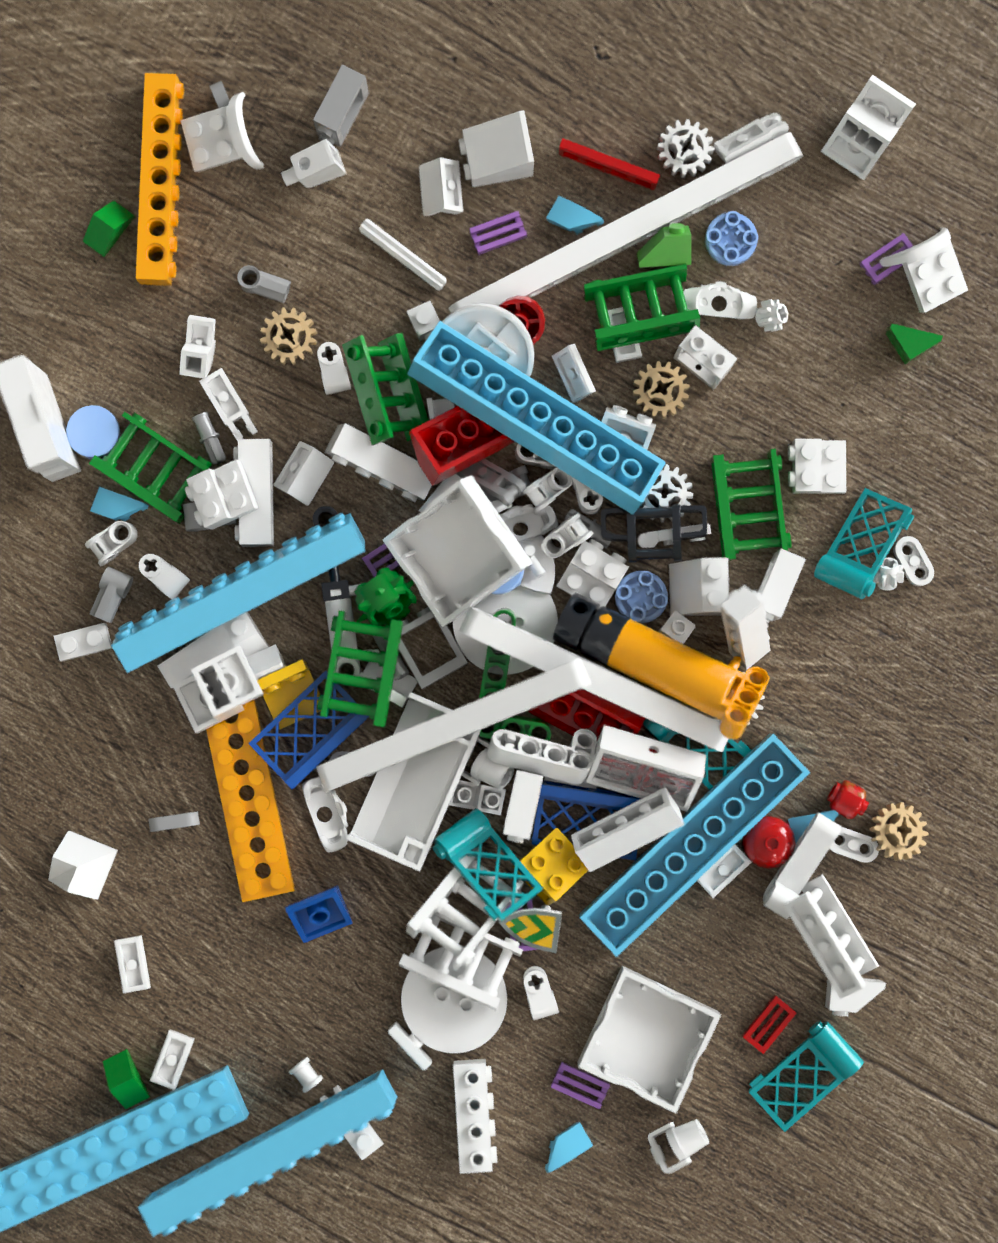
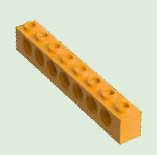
M145 73L136 280L140 285L171 286L172 278L176 277V263L172 262L173 252H177V237L173 235L174 227L178 226V211H175V201H179L180 195L179 185H176V175H180L181 171L180 160H177V150H181L182 147L181 134H178V124H181V120H183V111L179 108V99L184 97V85L180 83L176 74ZM161 100H170L168 106L163 108L158 107V104ZM160 125H169V128L166 132H157V129ZM160 150L168 151L166 157L162 159L156 158V154ZM158 176H167L163 184H155V179ZM163 200L166 202L163 209L154 210V204L157 201ZM157 226L165 228L160 236L152 235L154 228ZM155 252H163V258L160 261H151L152 255Z

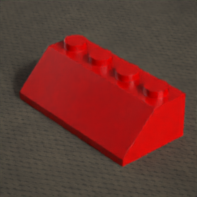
M459 406L448 410L409 432L418 464L432 486L515 442Z
M582 688L528 711L572 736L579 729H588L595 734L597 741L604 725L638 734L645 720V717Z

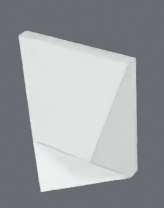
M68 831L52 857L48 880L67 892L98 899L118 850Z

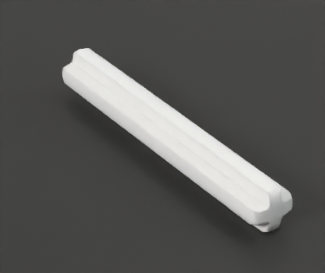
M366 219L360 225L361 233L436 290H441L446 284L444 276L372 221Z

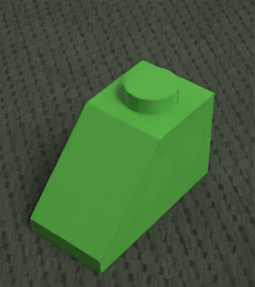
M673 223L669 227H662L637 252L639 268L691 265V232L689 226Z

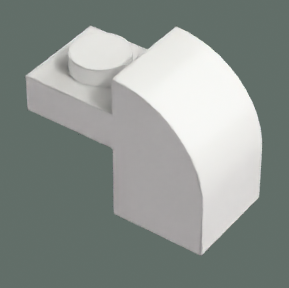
M189 315L186 343L181 350L179 375L206 379L214 357L216 319Z

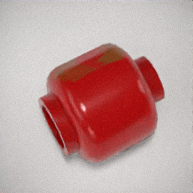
M844 780L841 783L836 782L827 798L830 802L831 810L838 812L847 819H853L857 814L862 816L869 804L865 800L867 796L865 789L849 780Z

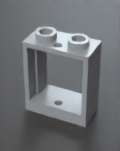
M341 65L313 119L317 135L320 136V141L327 139L332 145L335 144L341 147L369 94L366 76Z
M429 607L418 612L416 620L410 623L407 619L403 621L401 636L435 618L457 657L422 676L401 639L399 650L421 689L432 685L468 664L447 625L442 627Z

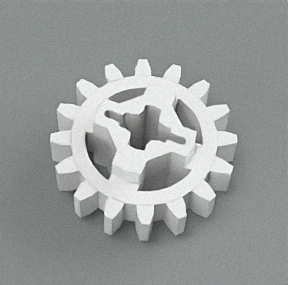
M686 119L685 125L681 126V123L677 120L674 129L668 125L666 127L667 134L661 133L660 140L663 143L658 144L657 150L663 152L659 154L658 159L666 160L663 166L664 169L673 168L671 175L674 176L677 171H680L682 178H685L687 172H690L692 177H694L697 168L703 172L705 170L704 163L710 164L712 158L709 155L713 154L714 147L708 145L712 143L713 137H705L708 129L699 130V122H696L694 126H690V120ZM687 133L685 135L678 136V134ZM696 138L701 142L702 147L698 146ZM690 141L689 149L681 156L682 148ZM669 150L674 153L675 160L671 157ZM689 161H693V162H694V163H691V164H684V163L689 162Z
M666 464L664 470L657 477V479L661 478V481L651 487L642 503L645 504L643 508H656L649 502L648 498L655 500L659 508L668 507L674 501L679 502L680 506H691L686 500L693 498V493L687 492V490L692 488V483H685L687 474L679 476L678 467L672 472L669 471V465ZM670 480H675L680 487H675ZM663 489H668L669 494L667 498H662L661 493ZM660 518V521L664 522L665 518Z

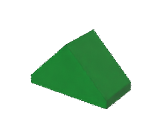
M113 200L92 215L83 242L105 257L133 221L135 215Z
M891 324L886 330L887 337L904 364L909 363L935 347L942 341L943 337L942 335Z
M128 1049L103 1061L109 1091L125 1109L150 1097Z

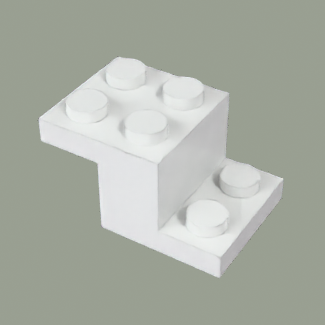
M872 75L821 152L864 180L916 104Z
M240 646L191 669L193 676L173 685L196 734L244 711V704L264 695Z

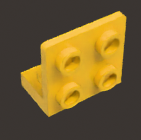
M302 659L257 680L273 719L314 682L305 660ZM317 688V697H319L320 692ZM314 690L306 697H314ZM302 700L298 704V715H314V700ZM295 708L287 715H295ZM283 718L279 722V729L294 724L295 718Z
M558 828L550 832L536 847L519 860L542 886V891L537 895L546 905L556 902L588 871L576 854L574 845Z

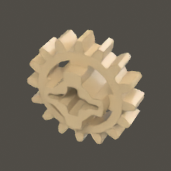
M284 307L281 310V315L273 311L274 319L271 321L265 318L264 321L268 327L260 329L261 333L266 335V337L260 339V342L268 344L264 351L266 354L273 352L271 355L273 361L280 357L282 365L286 364L287 359L293 365H296V358H300L304 362V353H313L310 345H317L316 339L311 338L317 334L316 329H310L314 324L312 319L305 321L306 313L302 312L298 316L296 308H292L291 313H287ZM286 320H293V321H296L297 323H295V324H289V323H286L285 321H286ZM277 326V335L272 340L273 330ZM283 328L292 334L295 345L285 338ZM304 333H306L305 342H304V344H303L302 347H301V346H300L301 337L305 335ZM286 348L292 350L293 352L285 353L279 350Z
M657 361L655 368L647 364V373L640 370L638 376L641 380H634L633 385L639 387V389L634 390L632 393L633 396H639L635 404L636 406L644 405L643 413H646L648 410L652 411V418H655L657 413H661L662 419L666 418L667 412H670L672 416L676 415L675 407L683 409L685 405L681 400H688L689 395L684 393V391L688 390L690 385L683 384L687 376L686 374L678 375L680 367H676L674 370L670 369L671 362H667L666 366L662 367L660 361ZM660 373L669 375L671 378L661 377ZM649 379L651 388L644 393V384ZM657 385L661 388L668 387L664 393L665 395L661 392L654 393L658 387ZM678 387L677 399L673 401L672 390ZM651 402H659L663 407L655 406Z
M903 802L896 804V806L892 803L886 805V809L881 808L878 810L880 816L872 818L876 826L871 827L870 831L875 832L876 836L871 841H878L879 845L876 850L884 849L885 858L892 857L893 855L894 861L902 860V857L904 860L911 859L912 854L917 855L921 853L918 847L926 846V842L922 840V837L927 836L928 832L923 831L922 827L927 825V822L919 821L922 815L921 812L912 813L914 806L910 805L905 808ZM891 815H893V817L890 818V823L888 825L885 824L887 819ZM912 839V842L908 846V841Z

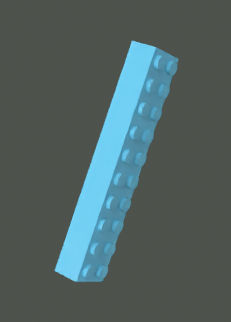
M441 321L438 322L418 352L407 373L632 515L643 503L666 463Z
M339 513L329 519V524L323 527L316 525L305 532L306 536L298 540L296 537L288 539L282 543L283 547L275 552L273 549H269L258 556L259 560L251 564L249 561L238 565L235 568L236 572L228 576L226 573L220 574L211 580L212 584L205 588L199 585L188 592L189 596L181 600L179 597L168 601L165 604L166 608L158 612L156 609L150 610L141 616L142 620L134 624L132 621H129L118 628L119 632L115 634L116 637L111 646L126 672L128 673L364 552L365 539L351 513L345 516L343 513Z
M768 734L682 816L683 826L661 836L579 914L580 919L617 957L810 772L774 734Z
M228 1065L1 1168L0 1232L244 1121L249 1112Z
M382 1069L150 1193L138 1209L152 1236L154 1237L159 1233L165 1236L178 1228L177 1225L183 1220L186 1223H190L200 1217V1212L209 1207L210 1210L218 1208L225 1203L224 1199L233 1194L234 1198L244 1194L254 1182L257 1181L258 1185L271 1179L273 1177L272 1174L277 1170L281 1169L282 1172H285L296 1165L295 1161L305 1156L306 1159L315 1156L320 1152L319 1148L328 1143L329 1146H333L339 1143L349 1131L352 1130L355 1134L365 1129L370 1120L376 1118L379 1121L386 1118L392 1113L391 1110L394 1108L398 1097Z

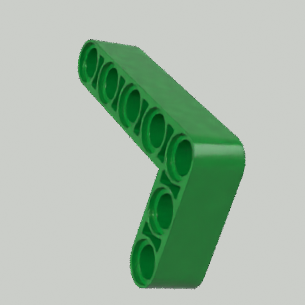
M501 608L493 615L497 618L501 614H507L512 619L511 625H516V616L511 609ZM489 645L487 647L479 700L484 698V695L488 692L497 693L504 690L506 685L510 655L496 653ZM493 666H498L502 669L503 676L499 679H493L489 676L488 670ZM515 715L495 723L494 728L489 731L481 729L479 734L481 737L492 739L493 734L497 730H506V726L509 723L515 722L521 728L520 734L533 737L531 732L534 728L543 727L547 734L542 740L549 741L551 738V728L544 720Z

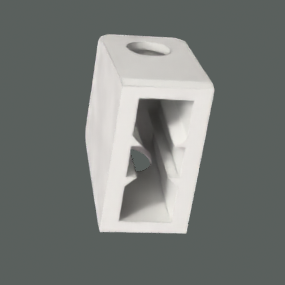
M327 139L292 155L290 159L293 167L281 171L287 186L299 181L306 188H311L346 174L337 149Z

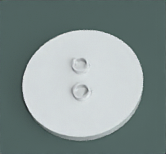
M470 304L453 311L442 321V323L529 377L531 376L534 365L533 342L525 325L510 311L492 304Z
M519 585L506 594H490L474 606V608L492 616L498 609H511L516 616V627L554 643L553 633L558 623L556 607L550 594L535 592ZM466 612L453 621L455 639L466 658L475 666L484 670L488 645L459 631L467 614ZM501 614L497 617L509 624L512 623L511 617L507 614ZM493 648V650H494L496 653H504V652H502V651H499V650ZM510 656L507 675L521 673L534 666ZM493 666L488 670L490 673L503 675L502 669L498 666Z
M440 947L426 953L423 957L425 959L424 964L430 967L438 964L445 947ZM484 954L472 978V981H474L472 986L482 990L483 986H487L496 966ZM453 955L447 969L449 970L448 975L457 979L459 975L462 976L465 966L461 965L458 971L454 970L453 965L458 957ZM409 971L402 988V1012L411 1032L428 1047L445 1053L468 1052L485 1044L501 1026L507 1008L506 985L502 977L496 990L498 992L496 997L500 998L501 1001L495 1011Z

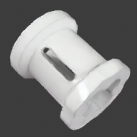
M308 1057L301 1060L288 1071L298 1079L303 1086L302 1091L304 1093L312 1089L323 1079L322 1075H317L309 1064L310 1059Z

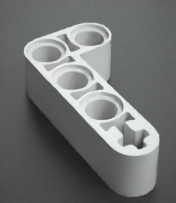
M501 729L493 734L487 749V756L492 762L571 784H581L586 780L593 765L597 738L592 731L579 729L575 732L568 747Z
M819 812L816 813L797 841L792 856L789 857L788 862L780 867L763 895V905L785 919L790 917L784 904L799 896L836 840L841 830L840 825Z

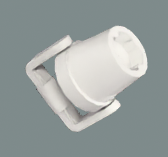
M478 736L476 743L479 742L487 748L477 756L472 765L471 772L468 773L464 770L461 776L476 785H480L481 781L501 790L510 782L514 774V768L492 762L487 756L490 742Z
M697 1119L675 1127L674 1122H671L648 1135V1141L652 1147L650 1151L656 1164L660 1165L662 1171L667 1174H671L692 1162L690 1156L709 1144L707 1134ZM665 1132L672 1150L681 1161L669 1168L661 1147L655 1140V1137Z

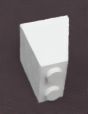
M524 110L462 130L463 139H458L461 155L466 154L468 164H463L465 178L466 180L471 179L472 187L533 176L534 158Z
M700 558L669 564L670 616L674 611L679 612L683 616L722 615L720 605L726 601L729 595L728 558Z

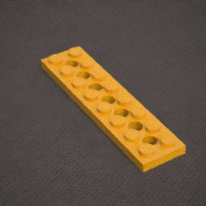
M255 699L243 705L244 711L238 713L236 722L230 724L224 720L206 729L242 902L295 891L270 768L265 760L248 744L262 731ZM233 734H240L243 737L244 742L239 749H234L229 744V739ZM262 738L257 743V745L264 752H266L264 740ZM240 759L247 761L249 764V770L244 775H240L235 771V763ZM245 785H249L254 789V797L249 801L242 799L240 796V790ZM250 811L257 812L260 817V821L256 826H249L246 823L245 817ZM260 837L265 841V848L262 852H255L251 848L253 838ZM266 863L269 865L271 872L267 878H261L257 875L256 868L258 864Z

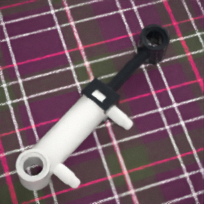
M330 506L319 507L313 514L314 526L320 525V527H323L320 524V519L324 514L335 516L338 513ZM338 565L328 570L330 582L321 583L331 651L335 632L331 631L333 616H338L340 610L346 612L345 620L354 621L351 596L356 595L354 591L358 586H350L348 580L340 581ZM343 631L340 646L358 649L356 633ZM366 649V650H365V651H371V652L380 653L379 649H374V650H372V649ZM338 657L336 673H341V667L344 664L350 663L355 669L353 676H359L361 673V660Z

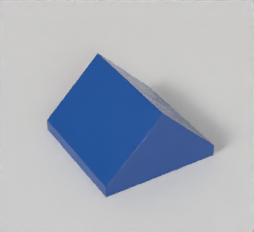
M338 885L285 907L303 943L353 924Z

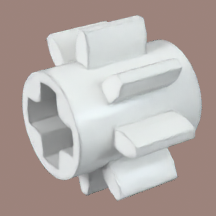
M779 299L761 301L762 308H758L755 313L757 324L760 327H764L765 332L782 330V323L788 320L786 306L782 303L779 304Z
M885 558L873 582L877 583V586L882 590L895 589L897 582H904L903 565H898V561L893 558Z

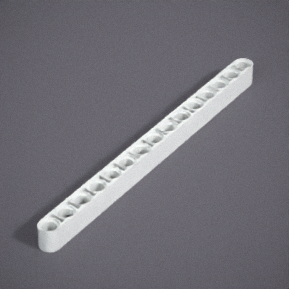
M786 133L455 302L448 309L452 313L470 304L484 303L499 306L506 299L517 295L532 298L653 236L662 227H669L670 224L678 223L795 163L803 157V154L792 133Z

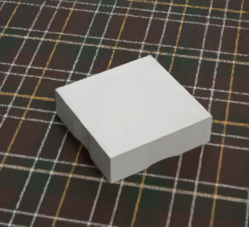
M23 355L1 362L0 391L28 468L36 473H41L44 478L51 482L81 472L75 451L69 444L66 426L47 374Z
M473 476L457 481L435 498L422 513L408 519L382 539L403 571L415 582L421 597L442 627L458 619L469 610L470 606L474 607L532 564L528 555Z
M621 966L579 1057L578 1067L613 1084L628 1087L641 1097L677 1113L692 1080L695 1065L701 1054L705 1051L721 1014L705 1004Z

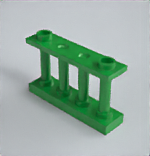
M687 265L667 266L663 269L603 281L594 280L584 284L585 302L594 300L601 326L600 329L595 330L597 351L690 333L695 325L700 328L698 309L689 310L687 308L681 285L682 282H687ZM671 285L678 312L662 315L656 288ZM645 290L652 318L639 321L636 319L630 293ZM620 295L626 323L613 326L610 323L605 298Z
M403 333L394 334L378 342V346L367 347L364 335H360L342 344L371 445H377L394 437L392 432L402 431L405 433L407 442L412 441L409 433L410 430L429 420L417 380L407 374L412 363ZM382 356L386 371L374 372L370 357ZM389 381L393 396L382 397L378 382ZM397 406L401 421L389 422L385 407Z
M124 412L122 417L130 423L107 456L104 455L100 459L94 455L89 464L178 524H181L184 520V514L180 512L183 508L181 504L187 497L185 487L189 486L187 480L184 481L173 499H169L167 503L158 498L161 494L159 490L182 457L195 465L186 479L210 469L212 464L201 456H198L197 459L193 458L147 427L145 425L147 420L134 412L131 416ZM138 429H141L150 435L151 439L129 471L126 470L124 473H121L115 469L117 466L116 461ZM162 443L171 449L173 453L151 485L147 484L143 488L137 483L139 480L138 475L159 444Z
M770 449L767 452L768 459L729 463V461H724V454L713 455L710 459L722 558H728V561L735 560V554H739V551L778 547L779 550L788 551L792 546L791 535L786 533L779 479V471H782L781 455L776 454V449ZM769 469L771 485L737 489L727 487L726 477L730 476L731 473ZM772 495L774 511L735 515L734 512L730 513L729 503L733 502V499ZM771 521L776 523L777 537L742 541L733 538L732 528H736V525Z
M339 610L338 616H333L331 631L335 632L325 692L324 695H319L317 710L321 711L320 716L328 717L329 709L370 716V719L374 720L373 725L386 727L404 622L391 620V625L386 624L383 627L345 620L346 612ZM343 631L384 637L383 640L388 641L387 649L377 653L342 647L340 645ZM338 657L378 663L380 667H383L382 678L371 679L336 673ZM334 683L372 689L374 693H379L377 704L372 703V706L331 699Z

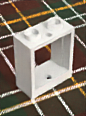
M696 325L679 345L674 355L675 360L713 390L727 375L737 360L734 355ZM700 365L701 370H696L695 366Z
M783 549L773 554L758 590V593L765 602L763 605L766 612V623L782 617L806 560Z
M516 770L503 834L508 835L507 840L523 843L524 839L530 840L543 776Z

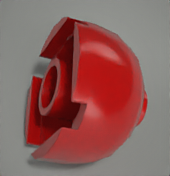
M517 295L506 299L499 305V307L514 314L525 325L533 345L540 339L545 330V316L543 309L535 300L528 296Z
M764 816L742 838V846L748 859L758 867L767 869L778 868L788 862L796 845L794 832L790 826L782 819L772 816Z

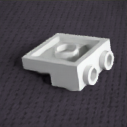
M613 405L612 409L607 407L602 422L647 450L656 424L651 423L653 419L643 414H638L637 418L628 415V410L618 405Z
M795 439L792 445L788 446V460L792 461V471L788 473V486L792 487V493H846V440Z
M236 459L214 470L207 469L186 479L189 486L185 487V492L189 500L195 502L197 510L194 512L195 519L204 528L213 530L258 509L240 460Z
M590 539L589 543L584 541L556 587L571 596L576 592L599 603L600 607L606 606L629 566L625 565L627 560L615 552L611 556L602 551L604 548L602 544Z

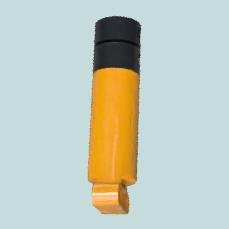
M576 592L566 604L553 633V640L575 651L580 649L582 654L711 717L721 720L720 732L728 739L741 737L769 681L768 673L759 667H751L745 674L739 672L738 668L741 662L739 656H734L730 663L726 665L605 606L600 607L599 603Z

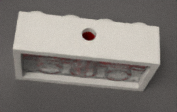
M604 725L596 743L593 765L587 775L586 783L641 799L665 787L679 809L687 812L703 780L706 755Z

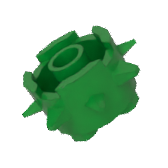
M388 567L379 570L376 577L368 583L358 585L354 591L357 608L363 613L356 622L367 619L371 625L380 626L385 623L391 625V620L401 621L411 612L408 609L410 604L417 602L414 592L410 589L415 582L413 580L405 582L403 576L396 571H391Z

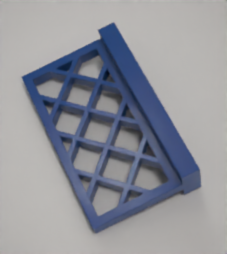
M327 671L321 674L248 743L291 789H294L369 718V716L349 713L347 716H335L336 710H333L332 716H317V700L319 699L317 697V688L325 678L327 679ZM334 683L333 697L331 699L356 703L339 684ZM314 690V697H306ZM336 690H337L343 697H336ZM302 700H314V715H298V704ZM295 708V715H287ZM283 718H295L294 734L279 733V722ZM298 718H314L313 734H297ZM317 719H332V730L327 735L316 734ZM335 719H343V720L335 727ZM276 726V733H268ZM264 736H275V752H264L257 743ZM279 736L294 737V753L278 752ZM297 737H313V748L308 753H297ZM316 737H324V738L316 745ZM268 755H275V763ZM278 755H294L293 767L286 774L278 767ZM297 755L304 756V757L297 763Z
M542 780L532 844L538 845L543 840L538 838L539 829L547 823L550 824L553 830L557 828L551 820L562 812L565 813L572 823L561 831L565 834L573 827L580 831L581 829L577 824L589 816L594 823L598 822L593 813L600 808H606L613 814L615 813L613 810L619 811L641 800V798L613 790L592 789ZM544 799L556 801L561 809L549 817L543 810ZM561 802H567L568 804L563 806ZM574 804H580L587 813L574 821L567 809ZM587 806H593L594 808L589 810ZM541 815H543L545 820L540 823ZM638 848L619 858L636 860Z

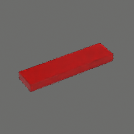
M562 138L558 154L560 156L650 190H655L660 177L657 173Z

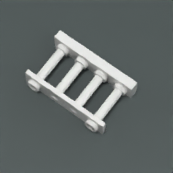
M465 856L460 862L467 869H476L477 857ZM480 864V870L489 871ZM454 867L408 923L406 932L413 938L419 932L428 934L458 957L453 965V969L458 971L461 965L467 967L475 956L473 950L498 918L493 921L489 917L485 924L479 928L448 904L447 897L452 892L455 894L458 892L486 913L484 901L475 891L464 884V877ZM479 875V877L494 887V877ZM498 878L497 890L512 892V888ZM521 880L516 883V893H522L521 889L524 882ZM505 897L498 906L502 912L511 904V897ZM515 898V903L519 901L520 898ZM435 912L439 914L442 912L474 937L465 949L432 924L433 921L430 918Z
M822 874L808 881L802 889L803 894L786 902L784 907L838 996L842 999L863 989L866 984L860 975L877 968L879 965Z
M435 912L430 918L433 921L432 924L437 927L441 920L454 926L450 938L459 944L465 930L442 912L440 914ZM426 933L422 934L414 953H410L409 956L403 954L399 962L400 967L496 1011L501 1001L500 998L496 997L498 985L512 954L520 957L523 949L518 948L520 943L505 937L503 941L487 933L473 950V953H475L474 958L465 967L462 976L459 975L457 979L448 975L449 970L447 968L454 954L446 948L438 964H435L434 967L424 964L425 959L423 957L432 939ZM488 943H491L503 950L487 986H483L482 990L472 986L474 982L472 978Z

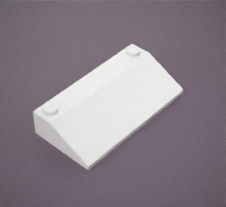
M410 692L409 700L394 734L453 710ZM481 729L378 771L353 829L348 834L346 840L420 871Z

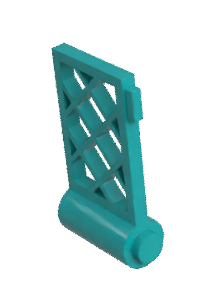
M865 488L829 551L819 560L814 577L859 599H864L866 596L870 597L876 586V583L873 582L876 573L901 530H907L914 519V515L911 514L912 508ZM869 497L878 501L880 508L865 513L863 505ZM894 509L903 512L899 520L891 523L887 522L885 512ZM882 514L885 525L870 529L867 518ZM864 520L867 530L852 535L850 530L852 524ZM887 530L889 534L887 541L875 545L872 534ZM869 536L872 547L857 551L854 540ZM848 542L852 543L854 553L845 556L836 553L840 545ZM874 552L876 560L871 568L861 564L860 556Z
M647 718L642 724L658 741L670 744L668 741L675 734H680ZM685 736V749L704 752L706 755L704 777L701 783L709 790L714 786L708 782V770H722L724 777L727 774V770H732L735 767L727 766L726 751H737L743 758L751 751L742 740L736 743L733 739H728L727 742L733 748H726L725 745L722 751V766L708 767V752H717V750L708 748L706 745H704V748L690 749L689 737Z
M477 808L434 839L435 845L433 850L440 859L443 860L445 858L453 864L486 904L484 910L493 921L497 918L500 922L504 921L543 889L491 828L486 816ZM491 838L497 845V854L481 852L482 843ZM465 856L477 857L476 869L465 868L460 860ZM481 857L496 859L495 872L480 870ZM499 860L510 861L514 865V874L498 872ZM479 875L494 877L493 890L482 889L478 884ZM498 878L513 879L512 892L498 891ZM517 880L527 881L533 890L528 894L516 893ZM496 896L511 897V907L502 912L496 905ZM515 898H520V900L515 903Z
M821 1021L816 1022L809 1029L810 1035L803 1043L765 1076L760 1073L749 1083L752 1087L748 1090L749 1093L784 1132L843 1080L854 1075L864 1063L860 1056L828 1021L823 1023ZM807 1048L815 1055L814 1065L799 1064V1055ZM796 1058L795 1064H789ZM818 1059L823 1063L824 1066L818 1065ZM784 1068H794L795 1083L779 1082L780 1071ZM799 1069L814 1070L813 1084L798 1083ZM818 1070L830 1071L835 1079L828 1085L817 1084ZM776 1076V1081H770ZM765 1085L775 1086V1100L763 1099L757 1092ZM779 1086L794 1087V1101L778 1100ZM798 1088H813V1098L809 1102H797ZM768 1104L774 1105V1110ZM778 1105L793 1106V1116L785 1123L777 1115Z

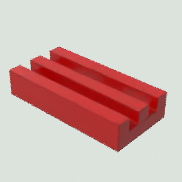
M774 995L743 1033L742 1037L764 1054L796 1015V1012ZM778 1004L779 1007L754 1038L750 1037L775 1005ZM786 1010L788 1013L764 1043L760 1045L758 1043L781 1013Z

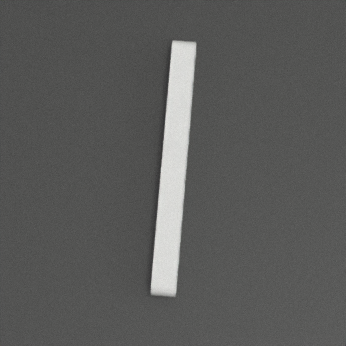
M470 606L459 629L461 633L545 672L581 659L591 682L590 685L582 689L717 751L722 752L728 741V738L720 732V720L477 608Z
M578 659L317 766L316 769L325 792H328L586 687L591 682L582 660Z

